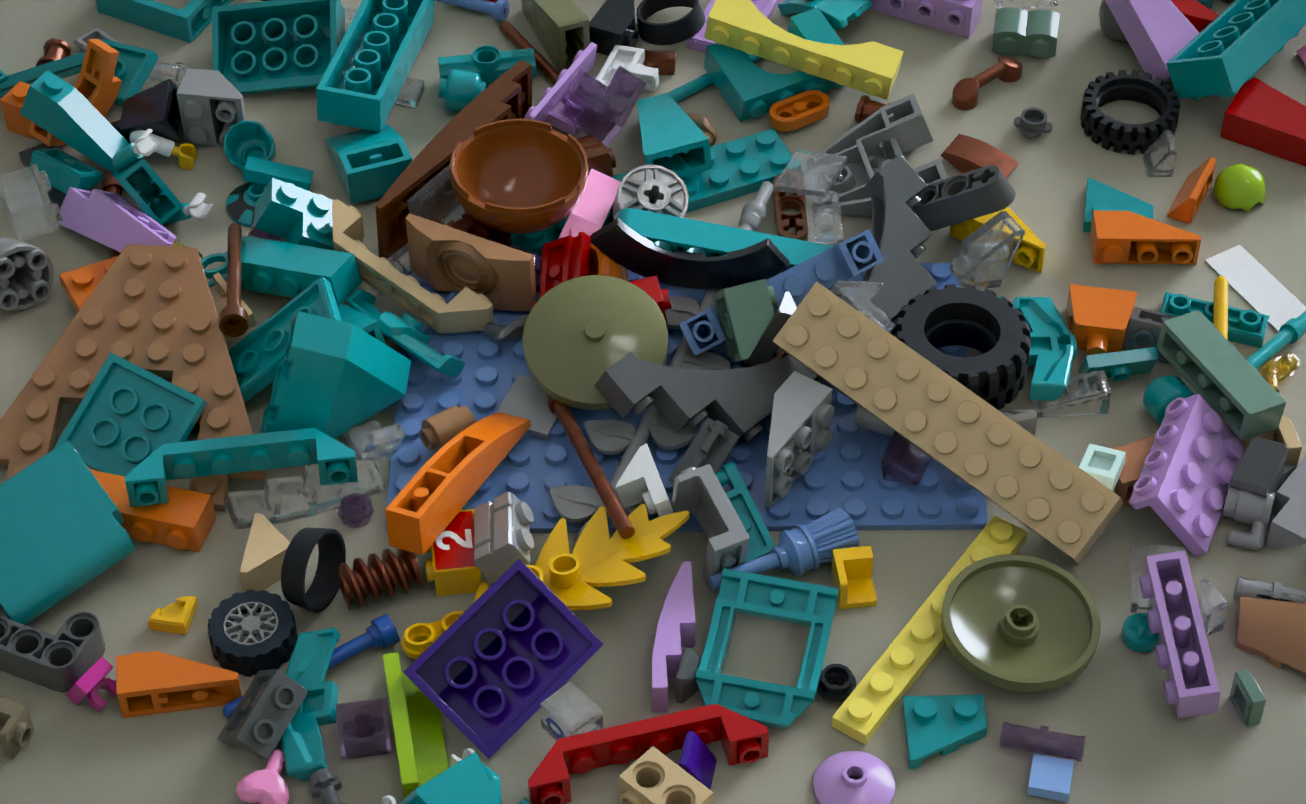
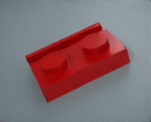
M582 231L576 237L569 235L543 244L539 299L558 284L573 278L589 276L591 237Z

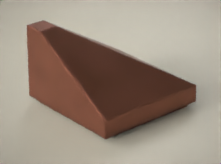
M645 50L644 66L658 68L659 75H675L676 51Z

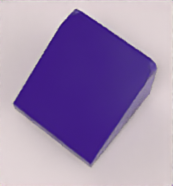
M688 731V734L685 735L679 766L708 789H711L717 764L716 758L695 732Z

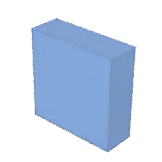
M1033 754L1027 795L1068 802L1074 761Z

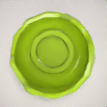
M1237 164L1223 169L1217 175L1213 191L1220 205L1230 209L1241 208L1249 212L1258 202L1262 205L1265 203V180L1256 168L1245 164Z

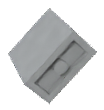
M710 464L699 468L690 467L683 470L674 478L671 506L674 513L688 511L689 515H695L708 539L703 578L710 588L708 583L709 576L722 572L723 568L730 569L746 563L750 537Z

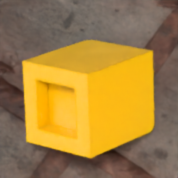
M871 546L833 549L831 576L834 588L839 589L837 596L839 610L876 605L877 597L872 580L874 557Z

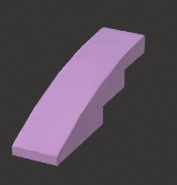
M691 561L682 563L668 590L658 620L652 653V712L668 711L667 679L676 678L682 657L681 647H695V610Z

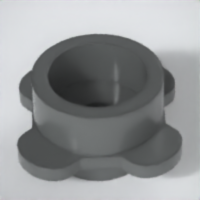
M1034 107L1023 110L1021 117H1016L1013 123L1015 127H1019L1023 131L1024 137L1030 139L1040 136L1043 132L1050 133L1053 127L1050 122H1047L1046 112Z

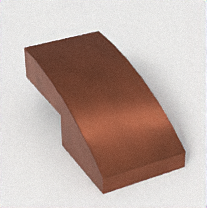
M958 134L941 154V157L962 173L969 172L972 169L996 165L1006 179L1019 164V162L996 147L962 134Z

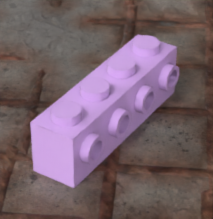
M870 0L872 7L868 10L970 38L980 21L982 0Z
M1186 550L1146 556L1145 575L1139 576V584L1142 598L1150 599L1152 610H1147L1151 634L1158 633L1160 645L1155 646L1157 664L1159 669L1166 668L1168 681L1163 682L1167 705L1174 704L1177 719L1218 713L1220 689Z

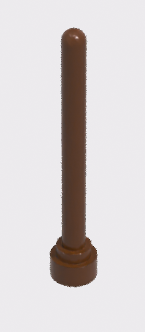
M232 223L228 227L227 306L219 314V329L224 335L229 337H239L248 329V313L241 307L242 229L237 223Z

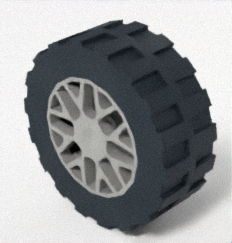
M246 590V592H237L232 594V597L222 600L220 605L212 611V617L208 620V635L213 656L216 661H219V665L223 669L238 672V674H242L244 677H252V675H256L260 670L279 669L284 662L287 663L290 660V655L297 640V630L293 610H290V605L286 600L283 601L281 596L275 593H268L266 590Z

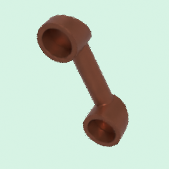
M999 56L998 62L973 78H964L955 85L952 94L953 106L960 110L975 108L978 104V94L981 87L997 77L1004 82L1018 81L1022 76L1023 65L1014 58Z

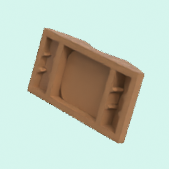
M410 213L405 218L410 267L421 280L437 291L461 292L467 287L476 294L480 293L486 296L492 303L493 309L531 311L533 308L532 303H536L534 255Z

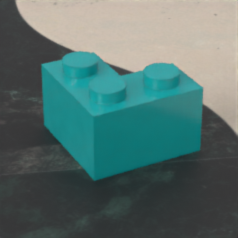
M272 177L255 203L254 228L285 239L286 243L333 250L332 202L334 200Z

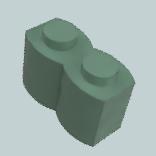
M1013 7L997 9L992 52L1009 56L1025 54L1034 58L1056 56L1059 14L1050 10H1032L1027 12Z

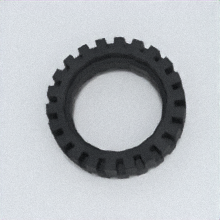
M1119 70L1117 76L1113 71L1108 72L1105 78L1102 75L1096 77L1095 82L1091 81L1088 84V88L1085 89L1081 107V126L1084 128V133L1087 137L1092 136L1091 141L1095 144L1102 141V148L1107 150L1113 146L1116 153L1121 154L1123 149H1127L1128 155H1135L1136 150L1139 149L1141 154H1146L1149 152V147L1153 151H1157L1161 145L1166 146L1175 135L1180 112L1178 94L1176 91L1172 92L1173 87L1170 84L1163 85V79L1157 77L1152 80V74L1146 72L1143 77L1139 76V71L1132 70L1131 75H1127L1126 70ZM1117 100H1132L1148 105L1156 110L1161 117L1144 124H1127L1113 120L1105 115L1100 107Z

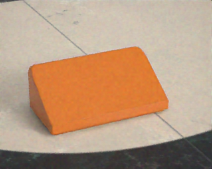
M1210 157L1187 176L1167 213L1168 218L1187 224L1193 221L1212 185L1217 162L1215 161L1216 158Z

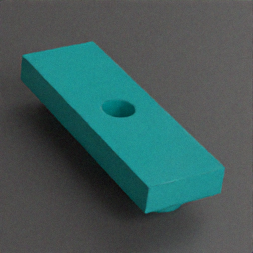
M1165 292L1159 312L1178 317L1199 310L1213 323L1214 302L1190 298L1183 294ZM1228 306V341L1261 348L1270 316L1253 310H1242Z

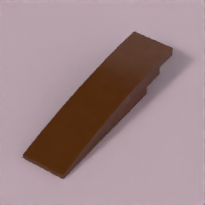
M520 60L490 84L425 146L375 206L379 258L389 259L408 243L405 218L409 213L435 221L459 202L450 180V162L453 150L459 141L463 143L474 135V129L500 120L525 118L527 111L532 106V64Z

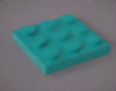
M110 352L54 448L68 440L86 466L96 471L125 477L162 444L185 442L208 403L204 399Z

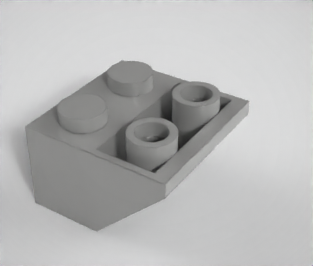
M186 69L176 93L185 143L223 147L224 135L229 128L242 120H246L243 96L219 71Z

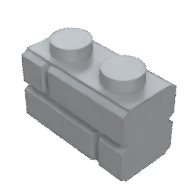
M510 492L494 498L493 503L488 501L476 507L474 512V564L491 583H495L518 559L525 565H530V550L535 546L530 533V523L534 521L532 510L526 502H520Z

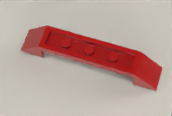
M715 703L560 738L528 779L529 801L532 804L571 802L569 774L587 773L595 768L629 763L632 760L639 759L652 746L666 755L674 750L683 748L685 735L688 734V731L695 732L705 745L720 740L729 766L739 763H753L761 758L768 757L769 732L767 726Z

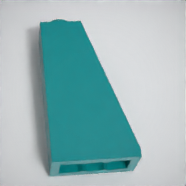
M668 93L637 100L645 165L663 166L674 171L679 177L712 169L709 138Z

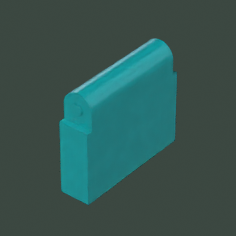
M68 440L0 485V606L3 607L2 611L8 619L27 625L137 550L131 541V537L121 526L124 523V519L119 509Z

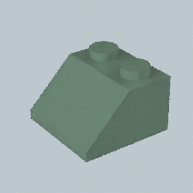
M766 279L726 288L712 295L720 327L727 339L724 342L731 364L749 359L774 316L773 307H777V298L773 286H767Z

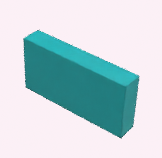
M248 156L242 179L267 186L273 177L309 191L314 171Z

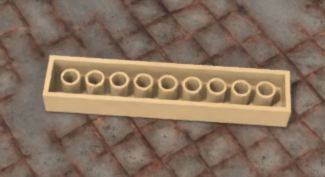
M817 281L773 339V342L781 350L1077 564L1081 562L1124 504L1121 497Z

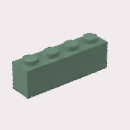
M1199 310L1163 321L1156 349L1192 388L1203 397L1209 406L1218 413L1220 418L1241 441L1279 428L1286 401Z

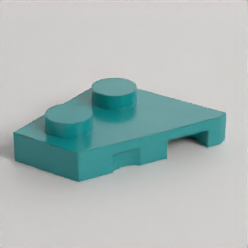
M1087 178L1083 222L1084 232H1090L1093 210L1130 211L1153 219L1154 205L1095 179Z

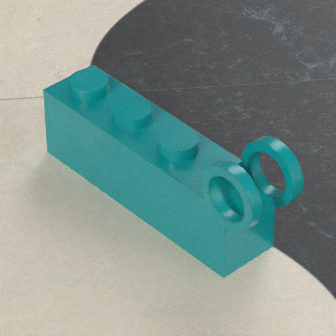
M242 236L241 289L295 298L323 276L331 283L337 306H340L362 283L353 253ZM227 251L225 253L211 254L201 259L206 278H213V275L218 272L221 276L227 273ZM214 262H225L219 268L212 270L205 269L208 265ZM222 276L223 279L227 282V276ZM214 279L208 283L209 288L215 285Z

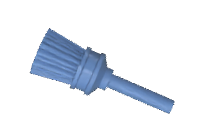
M839 507L805 526L800 524L792 530L781 531L779 534V544L772 548V553L730 569L760 574L776 567L779 570L788 568L798 577L806 571L818 569L819 564L831 562L833 549L859 547L860 538L857 535L852 518L844 509ZM722 572L708 577V583L712 591L720 589Z

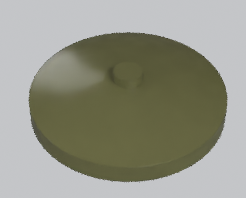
M590 275L577 277L550 289L531 309L523 331L524 358L533 380L553 399L578 409H612L611 404L594 385L605 370L631 351L638 359L665 366L668 354L667 325L658 305L638 286L611 276Z
M1005 554L991 556L969 565L949 585L941 611L942 634L946 645L955 659L967 671L984 682L1017 692H1041L1069 683L1087 668L1095 654L1100 637L1101 624L1099 612L1095 601L1085 586L1062 567L1044 559L1027 555Z

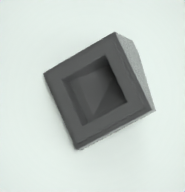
M686 647L683 650L676 674L675 689L677 703L683 704L700 690L695 675L701 659L692 648Z

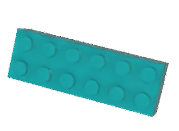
M363 0L316 88L317 121L361 128L366 131L381 132L434 23V0Z
M1236 0L1166 63L1174 89L1178 94V99L1191 97L1192 100H1200L1211 95H1219L1221 98H1226L1236 94L1246 81L1254 77L1256 71L1268 64L1269 59L1275 53L1283 50L1284 45L1291 38L1296 37L1299 31L1306 25V0Z

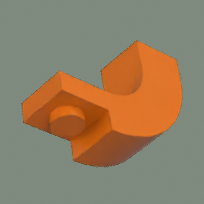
M88 39L81 72L73 87L105 117L112 107L122 80L114 76L119 52L99 39ZM32 121L30 122L28 133L47 146L66 144Z

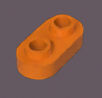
M808 90L778 101L770 107L769 123L780 132H790L820 121L829 114L830 99L821 91Z

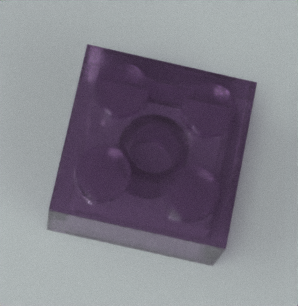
M386 698L336 704L339 747L342 760L392 754Z

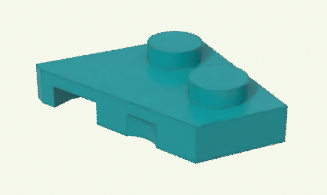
M983 694L903 696L902 709L909 769L921 767L922 760L940 752L942 756L956 751L960 745L971 744L987 735L988 726Z

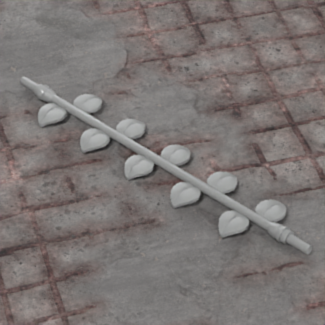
M768 181L763 182L754 200L743 207L739 220L740 229L756 231L766 219L765 206L774 190L772 183ZM708 289L700 306L692 298L669 296L672 309L665 310L668 323L667 328L680 329L679 323L715 306L712 295L723 289ZM683 337L669 365L670 367L692 370L731 369V363L716 353L704 351L694 356L685 337ZM653 404L646 410L637 429L631 423L617 419L589 420L585 422V431L596 451L605 455H616L625 451L609 482L621 505L616 485L639 447L646 444L650 434L653 442L659 447L667 450H676L691 443L700 430L699 426L692 429L688 425L677 433ZM582 485L555 486L549 490L557 513L561 518L571 523L584 522L590 519L599 507L604 506L596 489ZM642 502L623 509L627 515H630L639 505H646V503ZM587 521L580 529V531L575 535L573 549L579 536L581 535L583 529L589 521Z

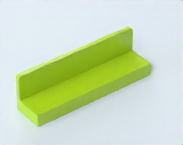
M395 652L383 654L403 797L405 799L416 788L447 770L449 765L440 710L401 672L399 653Z

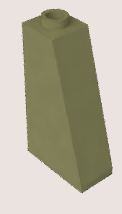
M522 0V12L559 73L564 68L568 70L579 50L584 51L590 44L588 17L571 0Z

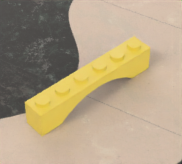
M716 0L707 18L704 37L715 43L723 44L744 51L747 54L755 55L886 100L898 75L904 51L874 41L861 44L834 45L803 39L772 23L757 9L751 0Z

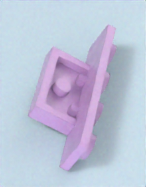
M591 42L584 51L579 50L569 69L564 68L561 71L556 84L544 91L539 104L536 107L531 106L524 119L552 124V126L572 136L578 133L606 99L607 89L584 78L594 65L597 50L596 44Z

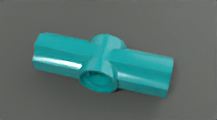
M484 45L476 48L472 54L438 57L440 80L441 78L447 79L448 73L452 69L477 72L481 76V81L486 82L487 88L520 60L532 64V76H536L534 48L500 51L494 46Z

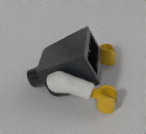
M171 79L165 80L127 98L123 103L121 119L110 124L130 144L147 129H152L153 132L149 134L150 139L155 143H158L160 140L162 141V144L154 151L155 153L169 158L170 155L177 156L179 167L185 170L193 169L194 160L197 159V151L194 145L190 143L182 144L179 147L174 145L181 142L183 127L176 95L178 88Z

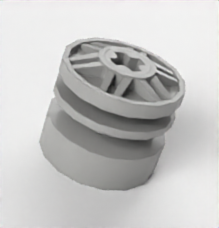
M647 164L632 169L623 177L618 187L610 212V223L614 221L616 213L625 208H634L684 218L688 209L689 193L683 180L674 171L660 165Z

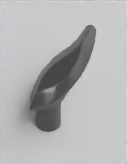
M529 314L523 315L505 326L489 322L485 325L484 334L487 337L495 338L505 343L516 340L523 336L524 326Z

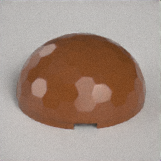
M531 119L500 120L474 129V135L463 143L459 141L456 145L450 162L451 184L463 208L477 221L487 227L510 234L539 232L559 223L578 204L585 191L588 178L587 157L581 144L571 134H568L567 137L553 130L552 124Z

